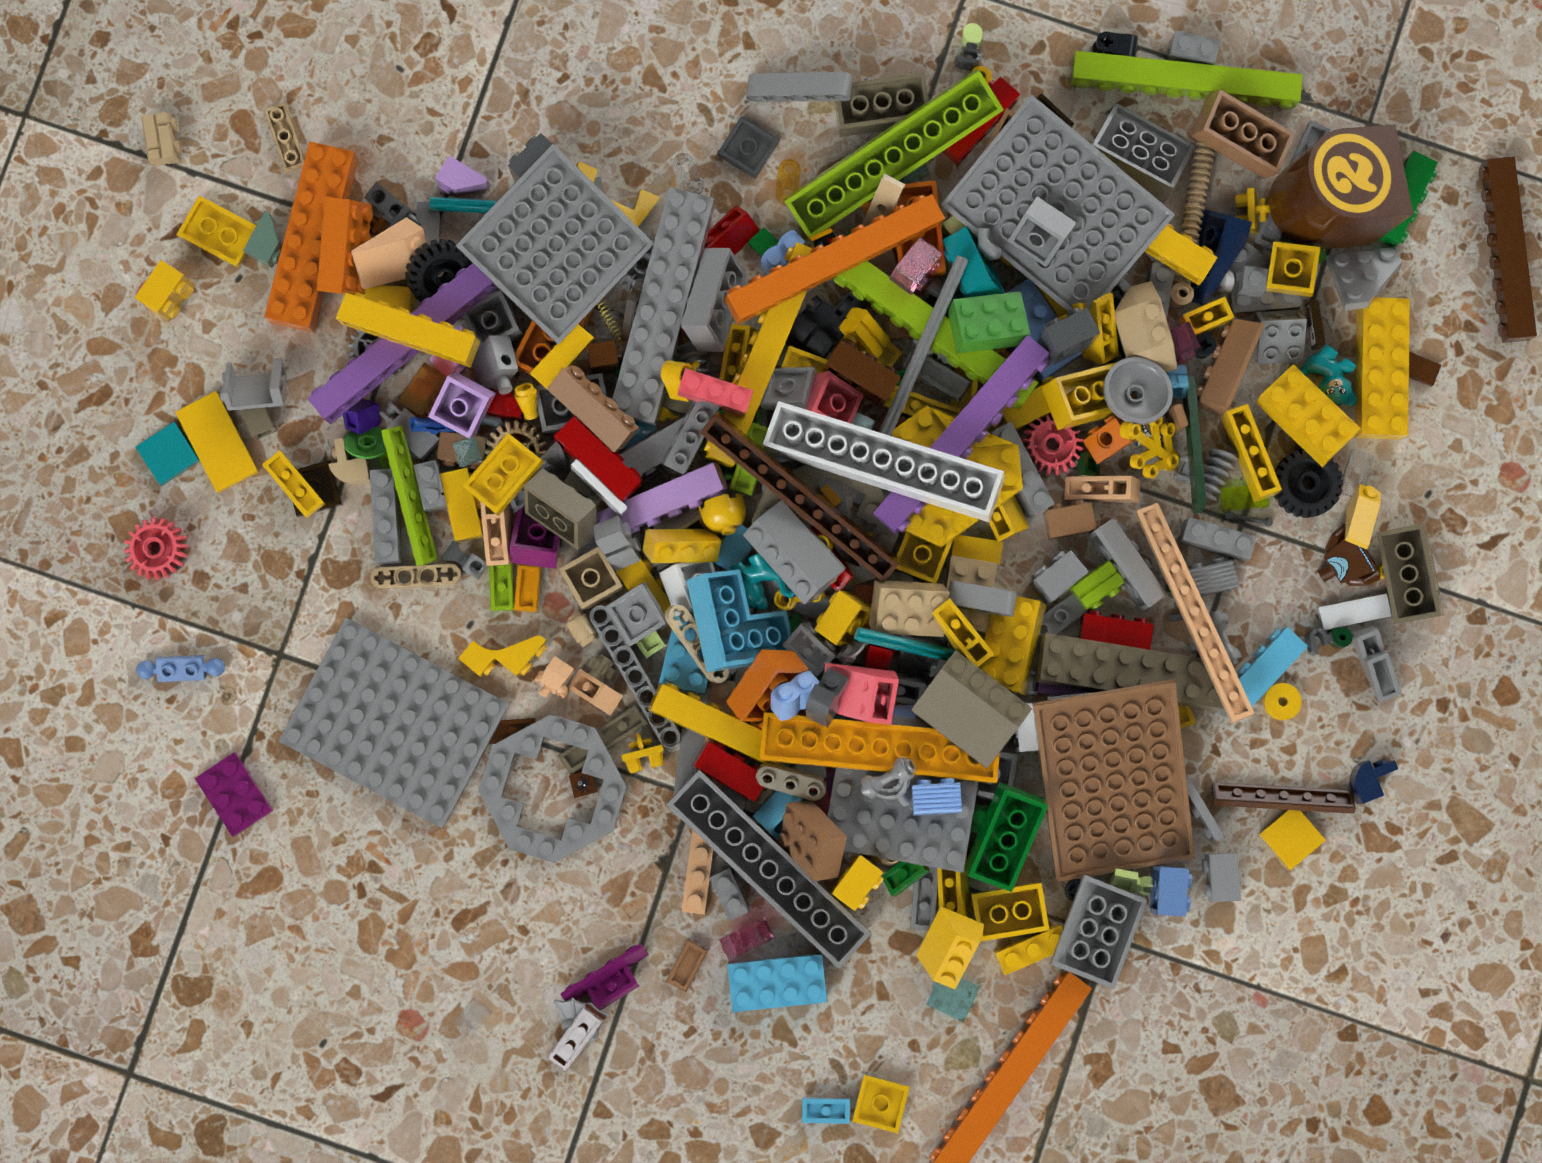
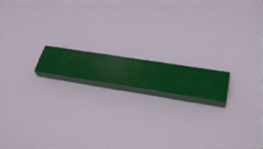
M1188 376L1189 385L1186 397L1183 398V404L1188 421L1186 440L1193 513H1201L1206 505L1196 378Z

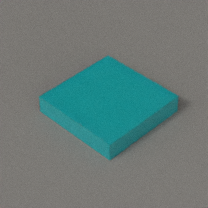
M176 422L169 424L135 446L161 486L200 462L196 452Z

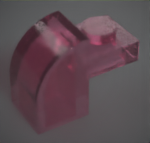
M762 917L728 933L719 940L724 953L727 955L728 960L731 961L752 949L764 945L774 939V936L765 917Z

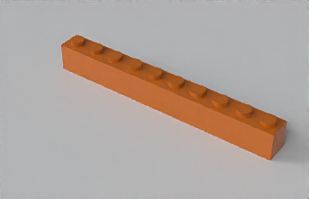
M931 194L927 197L920 195L911 201L912 204L907 207L900 205L891 211L892 214L886 217L882 214L871 221L872 224L866 227L863 224L851 230L852 234L848 236L839 235L833 238L831 244L825 247L822 244L810 250L811 254L805 257L802 254L790 260V264L784 267L778 265L769 270L770 274L764 277L761 275L753 277L748 281L749 284L742 288L740 285L728 290L729 294H727L724 301L737 325L941 225L945 217L933 195Z
M1069 971L1060 972L1053 981V984H1055L1054 988L1050 993L1046 991L1039 1001L1042 1005L1037 1012L1033 1010L1025 1021L1028 1023L1023 1031L1019 1030L1012 1039L1014 1044L1009 1051L1005 1049L998 1059L1000 1064L995 1070L991 1069L984 1078L986 1081L982 1089L977 1088L970 1098L973 1102L968 1109L964 1107L956 1118L958 1123L954 1128L950 1127L945 1132L942 1138L945 1141L940 1148L936 1146L929 1155L931 1160L929 1163L970 1162L1092 990L1090 986Z

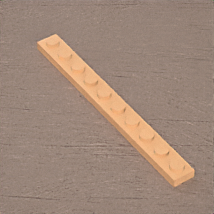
M1158 502L1137 510L1135 514L1231 724L1253 716L1255 714Z
M736 681L712 682L710 702L721 706V712L729 715L732 709L726 701L732 694ZM705 737L704 744L705 742L712 743L713 740ZM704 774L722 791L721 783ZM693 830L681 912L705 915L713 849Z

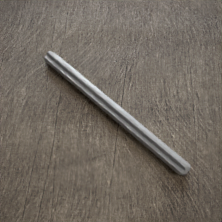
M962 256L955 258L879 433L891 436L967 266L968 260Z

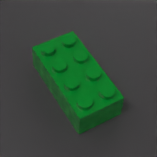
M999 782L966 860L964 870L967 875L1012 892L1047 811L1048 804L1042 797Z

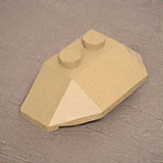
M1152 281L1129 287L1115 310L1116 326L1125 357H1141L1158 364L1166 373L1177 370L1172 336L1161 299Z

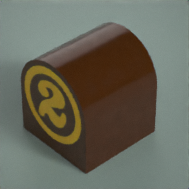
M1382 125L1333 130L1322 136L1281 171L1273 181L1269 192L1270 213L1279 231L1294 244L1321 247L1320 249L1368 246L1413 215L1396 126Z

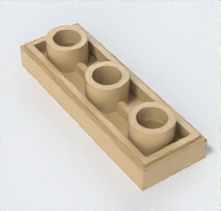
M284 102L263 109L285 173L289 174L301 170L305 157L287 104ZM284 135H288L286 140H282Z
M884 174L863 221L864 227L872 224L871 221L882 214L884 217L892 214L891 211L896 207L904 189V183Z

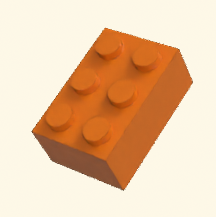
M761 650L756 655L749 669L745 671L741 681L732 690V694L726 703L740 721L763 722L764 712L774 713L771 710V692L780 684L791 682L795 676L809 671V669L795 651Z

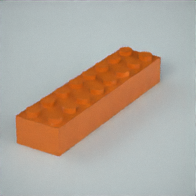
M309 141L264 318L269 323L311 333L315 332L325 293L317 291L325 197L349 199L359 160L354 151Z

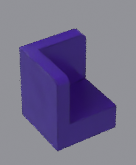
M361 399L343 414L345 429L362 434L379 426L381 420L378 403Z

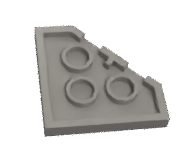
M1245 244L1229 269L1232 270L1235 277L1234 286L1229 292L1232 313L1243 314L1255 313L1256 311L1300 309L1302 307L1301 296L1266 291L1260 298L1237 295L1239 272L1245 266L1266 268L1268 273L1270 267V260L1252 245Z
M1395 246L1327 255L1326 261L1344 311L1368 308L1376 294L1384 289L1392 275L1396 274L1401 267V260Z

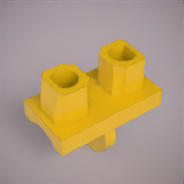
M1247 188V193L1235 195V204L1237 209L1248 208V215H1239L1236 218L1252 222L1250 233L1258 234V215H1260V222H1266L1267 214L1271 213L1269 206L1266 205V198L1259 199L1260 206H1258L1255 188Z
M637 733V741L629 742V748L639 747V751L621 755L623 762H626L630 774L643 771L640 758L649 756L651 768L663 766L664 758L662 752H665L663 745L645 749L644 746L653 744L651 737L642 739L641 733Z

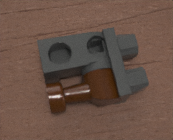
M377 181L364 197L383 212L379 218L373 215L370 222L372 232L375 235L380 234L406 217L421 226V222L415 217L416 214Z

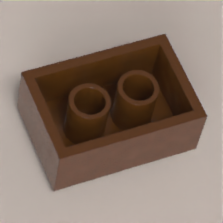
M840 340L822 372H832L862 393L865 399L881 408L901 378L897 375V370L891 366L886 365L884 367L877 363L878 359L869 353L864 355L857 350L858 347L852 342Z

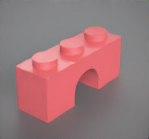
M685 368L677 396L699 403L700 401L709 402L720 406L723 411L745 417L753 390Z

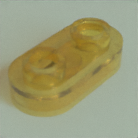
M793 159L783 160L778 166L775 196L777 201L784 206L787 205L783 199L787 196L783 194V190L789 189L793 193L799 188L801 168L798 162ZM791 167L794 171L787 173L785 169Z

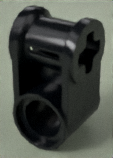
M1105 31L1098 35L1093 44L1092 51L1093 53L1104 52L1103 54L1136 57L1138 37L1133 34Z

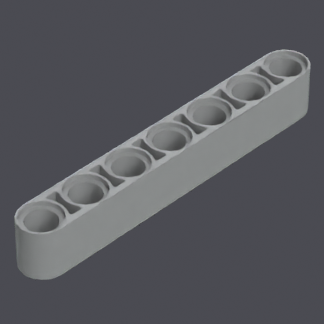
M601 605L595 606L590 612V620L658 739L667 748L677 747L681 741V734L675 723L666 718L661 724L654 723L652 719L654 713L648 711L650 703L645 704L641 701V695L644 691H651L655 695L656 690L632 648L627 644L607 608ZM598 611H605L607 613V619L602 623L595 621V614ZM610 631H617L619 634L618 640L614 643H609L606 639V635ZM621 651H628L630 653V660L627 663L618 661V654ZM633 671L641 672L642 679L639 683L630 682L629 676ZM668 731H673L677 735V740L674 744H667L664 741V735Z

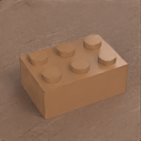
M812 800L787 803L779 835V844L813 881L838 878L847 836Z

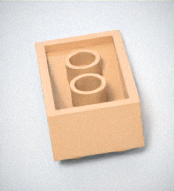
M406 217L353 249L351 252L361 287L367 289L405 279V272H408L406 265L407 263L411 264L410 256H416L415 250L417 248L423 250L422 244L427 243L424 229Z

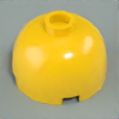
M724 494L706 500L704 502L705 507L699 506L704 525L709 530L722 533V535L735 533L736 528L740 527L745 521L747 514L743 495L735 494L736 498H730L729 494Z

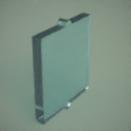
M963 978L960 979L955 990L936 982V984L932 985L933 990L926 1005L964 1022L970 1008L974 1007L973 1001L980 987Z

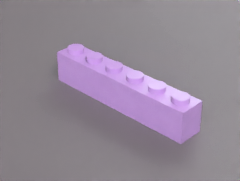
M711 463L627 499L624 502L627 506V512L620 519L623 523H628L632 535L639 533L640 528L648 525V527L661 523L660 519L666 516L674 518L681 515V510L687 507L690 510L695 509L700 505L702 506V501L708 498L711 499L724 495L723 492L729 490V487L718 463ZM610 507L596 513V524L618 514Z

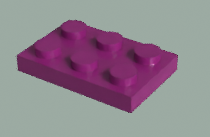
M236 752L194 778L232 837L237 836L274 811Z

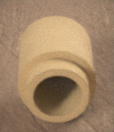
M1185 282L1175 284L1171 290L1169 305L1175 309L1185 307L1194 297L1193 288Z
M577 612L568 618L569 623L566 626L577 644H581L582 648L599 639L596 635L597 631L586 613L581 615L580 612Z

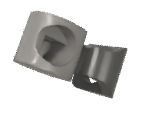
M455 541L451 542L442 556V559L445 561L453 560L461 564L462 570L478 580L487 568L484 560L473 553L470 555L465 554L460 550L458 543Z

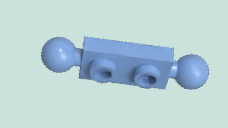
M204 655L157 657L155 659L156 665L150 661H142L136 668L137 675L142 679H149L154 674H157L158 682L205 680L206 672L215 677L222 675L225 671V664L219 658L210 659L205 663Z

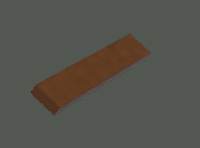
M1213 782L1212 784L1213 805L1349 814H1354L1356 810L1353 790Z

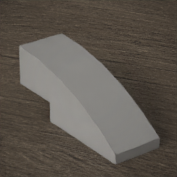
M1370 625L1352 632L1354 647L1378 702L1381 703L1402 695L1389 652L1384 649L1379 629Z

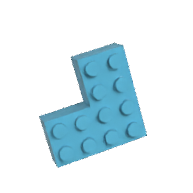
M740 569L705 573L687 580L707 672L751 666L756 655L761 650H787L782 645L791 636L787 612L778 611L750 615Z

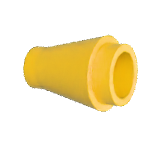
M530 383L517 386L514 397L524 414V418L526 420L537 418V389Z

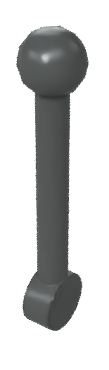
M1227 511L1224 514L1226 520L1234 518L1263 523L1267 527L1273 524V520L1269 517L1261 519L1234 514L1232 511Z

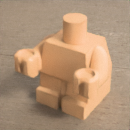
M554 656L546 667L545 672L539 671L535 678V681L539 682L540 686H542L539 694L547 698L551 692L554 695L557 694L558 697L561 696V699H565L569 693L566 684L573 676L574 668Z

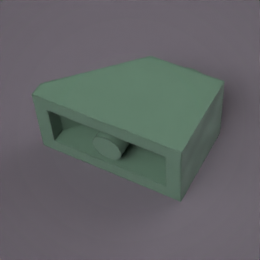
M264 211L243 251L247 256L273 268L274 264H278L282 244L274 218L269 212Z

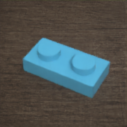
M802 1098V1123L850 1124V1098Z

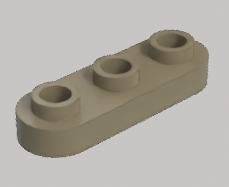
M771 762L761 764L757 770L756 779L763 787L813 801L819 800L825 795L826 782L820 776ZM770 775L772 778L766 779L764 776ZM792 781L795 785L790 786L787 782ZM810 788H816L818 791L812 792Z

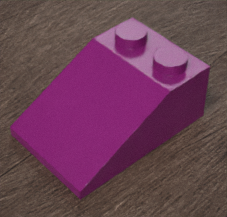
M525 506L517 512L510 543V563L556 569L562 539L525 513Z

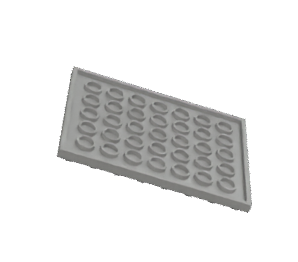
M1032 94L941 203V206L977 236L978 228H989V241L1001 249V256L1068 312L1073 310L1072 304L1086 303V308L1090 310L1092 301L1109 293L1176 215ZM1037 196L1076 222L1047 267L1008 242Z
M345 618L278 741L436 826L444 828L510 704L362 625Z

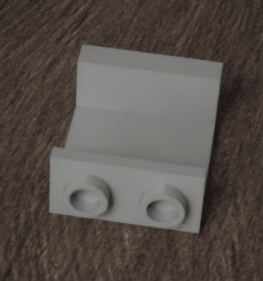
M273 359L272 371L269 374L235 376L232 363H227L226 372L222 373L224 386L220 388V398L222 402L225 401L227 410L283 406L287 379L283 359Z

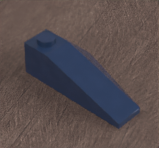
M1204 210V216L1201 219L1202 225L1199 226L1201 231L1198 233L1200 235L1199 246L1208 247L1214 252L1213 255L1218 258L1199 286L1191 281V287L1194 291V297L1191 302L1202 306L1208 303L1244 247L1252 222L1215 211Z

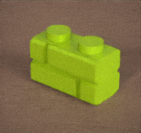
M1108 560L1068 589L1075 595L1085 610L1090 608L1093 611L1103 604L1102 598L1108 594L1112 598L1122 591L1120 586L1125 582Z

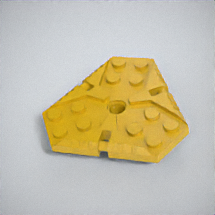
M926 406L896 427L892 432V437L930 448L955 418ZM988 432V435L980 444L976 442L971 448L973 452L966 460L1004 471L1005 480L995 506L996 509L1022 491L1023 483L1019 445ZM926 503L927 505L918 515L914 513L909 519L911 524L905 532L936 546L943 547L977 523L978 519Z

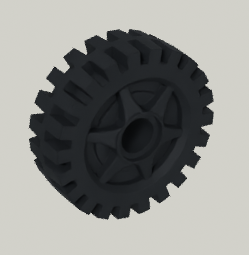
M435 239L431 240V245L427 243L422 244L424 249L420 250L417 248L415 250L417 255L410 256L411 264L407 263L406 265L408 272H405V277L410 291L418 301L422 302L428 297L431 298L437 293L441 285L451 282L458 271L468 268L473 264L455 246L457 243L448 240L447 242L445 239H440L438 242Z
M1304 449L1290 453L1278 463L1274 470L1282 489L1274 496L1275 500H1278V505L1281 508L1283 507L1285 512L1288 514L1292 513L1295 517L1309 518L1324 514L1338 502L1339 496L1342 494L1343 489L1341 488L1344 485V480L1341 479L1343 476L1342 471L1338 469L1340 466L1337 462L1334 463V458H1332L1324 467H1321ZM1303 478L1311 480V489L1304 487Z

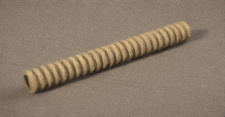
M1200 141L1195 144L1197 149L1194 150V154L1196 156L1193 157L1194 163L1191 166L1193 169L1190 172L1192 176L1189 178L1191 183L1188 184L1190 190L1186 193L1188 195L1185 199L1187 204L1184 205L1186 210L1183 212L1185 217L1182 218L1181 222L1183 224L1180 226L1182 231L1179 232L1181 235L1186 234L1192 237L1197 245L1199 243L1197 239L1200 238L1198 233L1201 231L1199 226L1202 225V220L1200 219L1203 218L1202 212L1205 210L1203 205L1206 204L1204 198L1207 197L1206 191L1209 188L1207 185L1210 183L1208 179L1211 176L1209 171L1212 170V165L1210 164L1213 163L1212 157L1215 155L1212 148ZM1175 271L1173 286L1179 282H1185L1191 286L1189 279Z

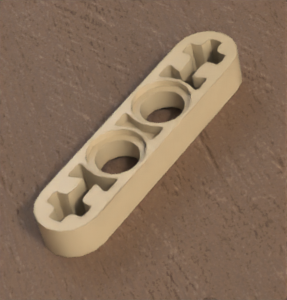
M454 564L380 567L372 572L370 579L371 583L379 589L453 586L461 581L462 571ZM453 568V571L457 573V576L453 577V581H450L448 577H441L442 582H438L439 573L437 569H441V573H449V569ZM428 569L432 570L435 575L434 579L431 582H424L422 580V573ZM391 571H395L394 581L396 584L392 585V580H384L382 585L376 580V577H379L381 572L385 576H392ZM402 571H409L411 574V580L406 584L399 581V574Z
M682 605L668 607L665 612L667 623L706 678L715 683L725 681L728 678L729 669L720 670V677L713 676L714 672L706 671L705 662L698 655L701 644L696 621L689 611ZM673 611H680L681 614L679 615V618L681 619V621H688L689 623L683 625L680 622V620H673V617L675 615ZM690 627L696 632V636L692 641H688L685 637V631Z

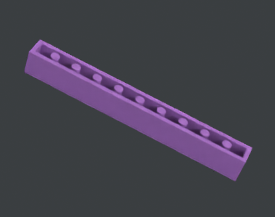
M471 264L468 268L458 271L451 282L441 285L435 295L424 299L420 303V307L413 313L410 312V314L417 317L419 314H424L431 317L432 322L440 324V321H444L453 325L498 287L475 264ZM381 338L377 342L370 343L366 347L365 352L359 357L352 358L347 363L348 366L341 372L337 371L329 378L330 381L325 385L315 388L308 400L322 418L331 425L420 351Z
M1027 335L930 448L967 459L973 452L971 449L976 442L980 444L988 435L986 430L992 424L996 426L1004 416L1002 412L1006 407L1011 408L1017 402L1019 392L1022 389L1026 391L1034 382L1032 377L1038 371L1042 373L1049 365V352ZM891 492L874 511V517L894 534H897L899 531L904 532L911 524L909 519L914 513L917 515L921 513L927 504L923 501Z

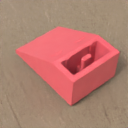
M825 663L824 673L829 668L849 678V683L838 700L839 710L836 714L866 722L891 725L899 682L895 671Z

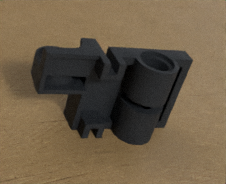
M849 291L835 309L819 296L813 297L811 300L816 304L812 307L808 303L803 312L796 316L785 344L788 347L792 346L825 359L844 334L839 330V326L847 318L846 316L851 308L865 309L867 307Z

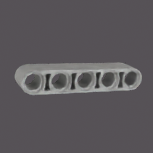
M846 72L750 74L748 78L746 99L753 102L848 101L851 98L853 75Z

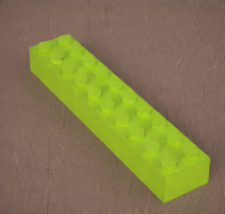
M975 69L783 200L809 240H811L810 237L823 232L874 198L884 174L899 181L1004 109L981 72Z

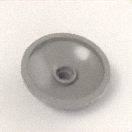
M1130 357L1117 362L1108 371L1103 384L1104 397L1111 411L1122 420L1142 425L1157 421L1167 412L1173 398L1172 384L1166 372L1158 364L1141 357ZM1130 394H1134L1137 399H1132Z

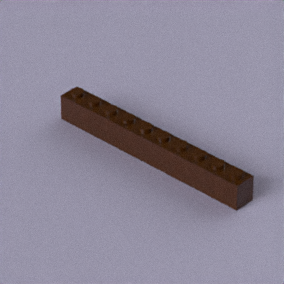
M716 411L701 429L700 434L883 583L897 568L899 559L721 413Z

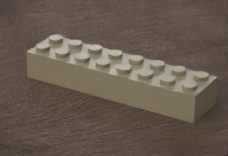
M1045 633L1040 637L1035 683L1089 692H1101L1173 679L1176 683L1178 706L1212 712L1224 709L1201 658Z

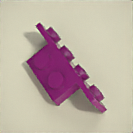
M642 944L631 946L623 955L610 959L599 970L588 973L583 980L566 987L565 991L560 995L564 1001H568L571 998L578 1000L584 995L589 994L595 1007L601 1011L639 987L629 967L649 954Z

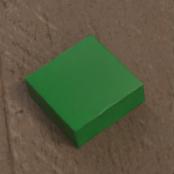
M763 227L748 242V245L762 258L764 253L771 247L777 246L779 241Z

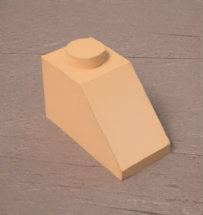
M581 669L578 670L567 687L610 716L623 697Z

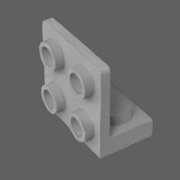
M1256 311L1254 321L1265 325L1258 340L1257 362L1259 364L1303 362L1307 319L1302 311Z
M806 619L782 645L789 651H795L807 668L814 675L818 676L825 668V663H830L841 649L814 630L817 626L815 620L812 619L810 621Z

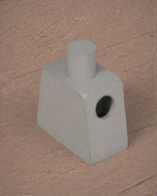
M489 335L476 353L472 367L483 387L498 389L500 394H508L512 391L513 388L510 380L518 371V365L510 337Z

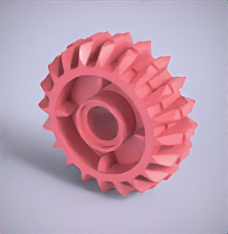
M1049 414L1045 415L1044 421L1042 418L1036 419L1037 425L1033 422L1029 423L1028 426L1031 430L1025 429L1023 432L1029 438H1022L1021 441L1023 444L1028 445L1024 447L1029 452L1034 466H1039L1037 469L1039 474L1044 468L1046 469V476L1050 475L1051 469H1053L1054 475L1058 476L1060 469L1063 473L1068 472L1067 465L1071 468L1076 466L1073 460L1078 461L1080 456L1075 452L1083 451V447L1077 446V444L1083 442V438L1075 437L1080 433L1079 429L1072 431L1073 427L1057 430L1054 419L1051 421ZM1054 440L1058 445L1057 450L1048 449L1046 442Z
M153 517L151 523H149L145 519L142 521L143 527L138 524L134 526L137 530L136 533L128 532L129 536H132V540H125V544L130 545V548L124 549V553L131 555L125 560L128 563H132L131 570L135 571L138 569L137 575L143 576L145 574L146 579L151 580L154 576L155 580H161L162 575L165 578H170L169 570L175 574L178 573L175 566L183 567L184 563L180 561V558L188 557L187 554L182 553V550L189 548L188 545L181 544L187 538L184 535H180L182 529L179 527L175 528V523L172 521L167 524L166 519L161 518L158 522L157 518ZM159 543L161 546L160 552L153 555L152 547L154 544Z

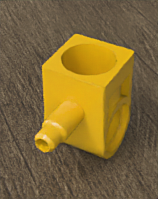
M673 360L664 362L661 368V378L670 399L686 402L690 400L677 396L685 368L696 372L699 367L698 361H693L692 364Z

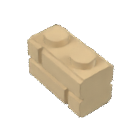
M168 112L142 116L148 162L152 166L180 162L179 154H182V146L180 141L176 140L175 133L179 132L176 118L173 119Z

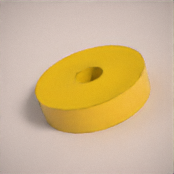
M1274 684L1264 693L1263 708L1275 720L1291 719L1301 709V695L1290 684ZM1281 697L1286 701L1284 706L1279 704Z

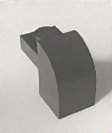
M827 668L819 684L814 685L806 704L807 718L828 728L839 710L838 700L847 687L849 678Z

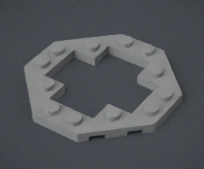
M550 714L491 747L478 791L510 850L555 863L614 831L627 785L596 727ZM544 737L588 750L582 773L604 779L591 824L569 817L562 839L519 827L518 823L524 803L502 797L515 753L538 759Z

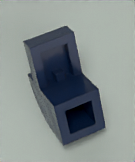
M1386 758L1373 762L1374 767H1372L1370 760H1367L1355 766L1350 775V789L1353 790L1357 804H1365L1384 796L1377 778L1397 770L1398 766L1395 760L1387 761Z

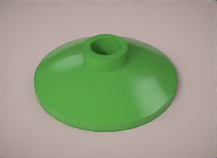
M374 427L362 434L349 431L344 437L346 451L355 457L363 459L376 458L385 454L387 451L381 432L383 429Z

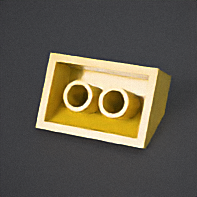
M940 906L916 954L933 981L954 990L956 989L980 943L984 924Z

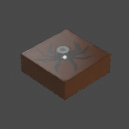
M582 772L569 775L574 798L597 793L594 776Z

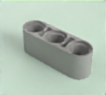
M950 581L948 589L950 592L949 598L958 608L1002 616H1014L1017 599L1016 592Z

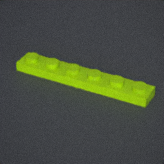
M403 425L381 430L416 565L421 566L437 561L438 558L426 512L423 509Z

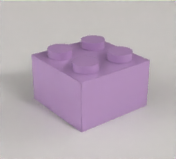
M454 371L447 376L428 417L470 439L477 434L496 393Z

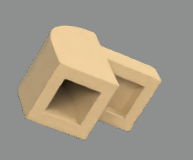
M344 438L334 439L335 446L332 447V455L334 460L338 462L329 464L334 476L343 483L352 486L369 484L371 470L369 460L363 458L350 460V455L344 446Z

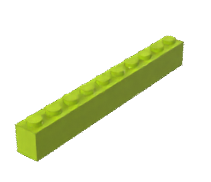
M1075 51L1072 59L1070 84L1076 85L1077 88L1081 89L1091 86L1098 87L1102 91L1120 89L1123 93L1139 91L1149 96L1157 95V93L1166 94L1170 98L1187 96L1191 100H1201L1221 89L1244 104L1255 103L1259 107L1275 105L1279 106L1280 109L1289 110L1293 109V107L1295 108L1301 101L1303 74Z
M868 261L833 278L834 282L839 286H846L853 291L852 294L861 301L865 299L872 304L871 308L879 314H886L895 326L899 328L903 326L909 331V335L917 341L920 340L933 311L932 306ZM944 316L929 349L935 354H942L947 358L946 361L955 368L959 366L966 371L965 374L973 381L978 380L984 385L1006 361L1005 358L992 349L957 354L950 320L946 316ZM1036 380L1026 391L1022 389L1017 395L1019 399L1011 408L1016 407L1020 409L1037 386L1038 382Z

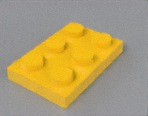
M199 195L176 235L239 268L246 256L243 250L257 225Z
M507 433L465 482L463 487L499 516L544 462Z

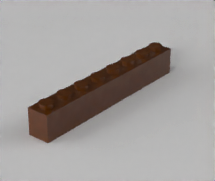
M1515 156L1491 158L1481 164L1479 179L1483 182L1481 198L1486 206L1484 222L1488 225L1487 245L1491 247L1492 255L1489 260L1490 268L1494 272L1492 288L1497 296L1495 311L1496 314H1499L1500 321L1498 324V335L1502 337V343L1530 341L1537 336Z

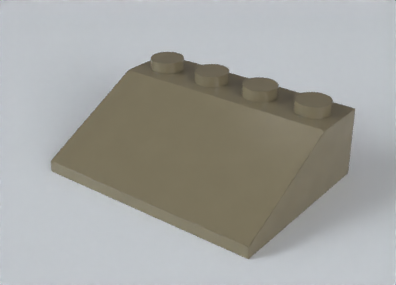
M955 651L911 711L987 769L1033 708L959 652Z

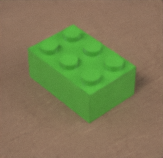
M1021 292L953 299L947 310L957 354L1019 346L1027 335H1031Z

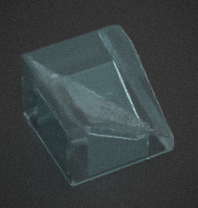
M475 437L452 443L460 468L483 461Z

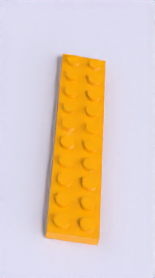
M764 712L759 760L887 773L891 771L894 762L898 758L905 757L913 762L916 769L914 772L915 776L997 783L1000 753L986 769L933 728L833 719L828 728L810 720L807 716L795 715L788 720L780 721L775 713Z

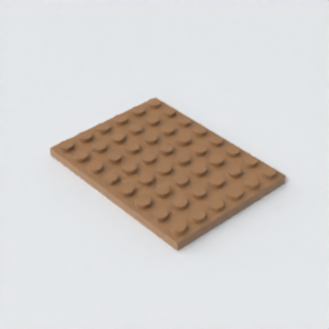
M1173 679L1032 703L1044 798L1048 804L1046 813L1056 882L1082 878L1083 874L1090 877L1113 873L1115 868L1131 870L1195 859L1176 683Z

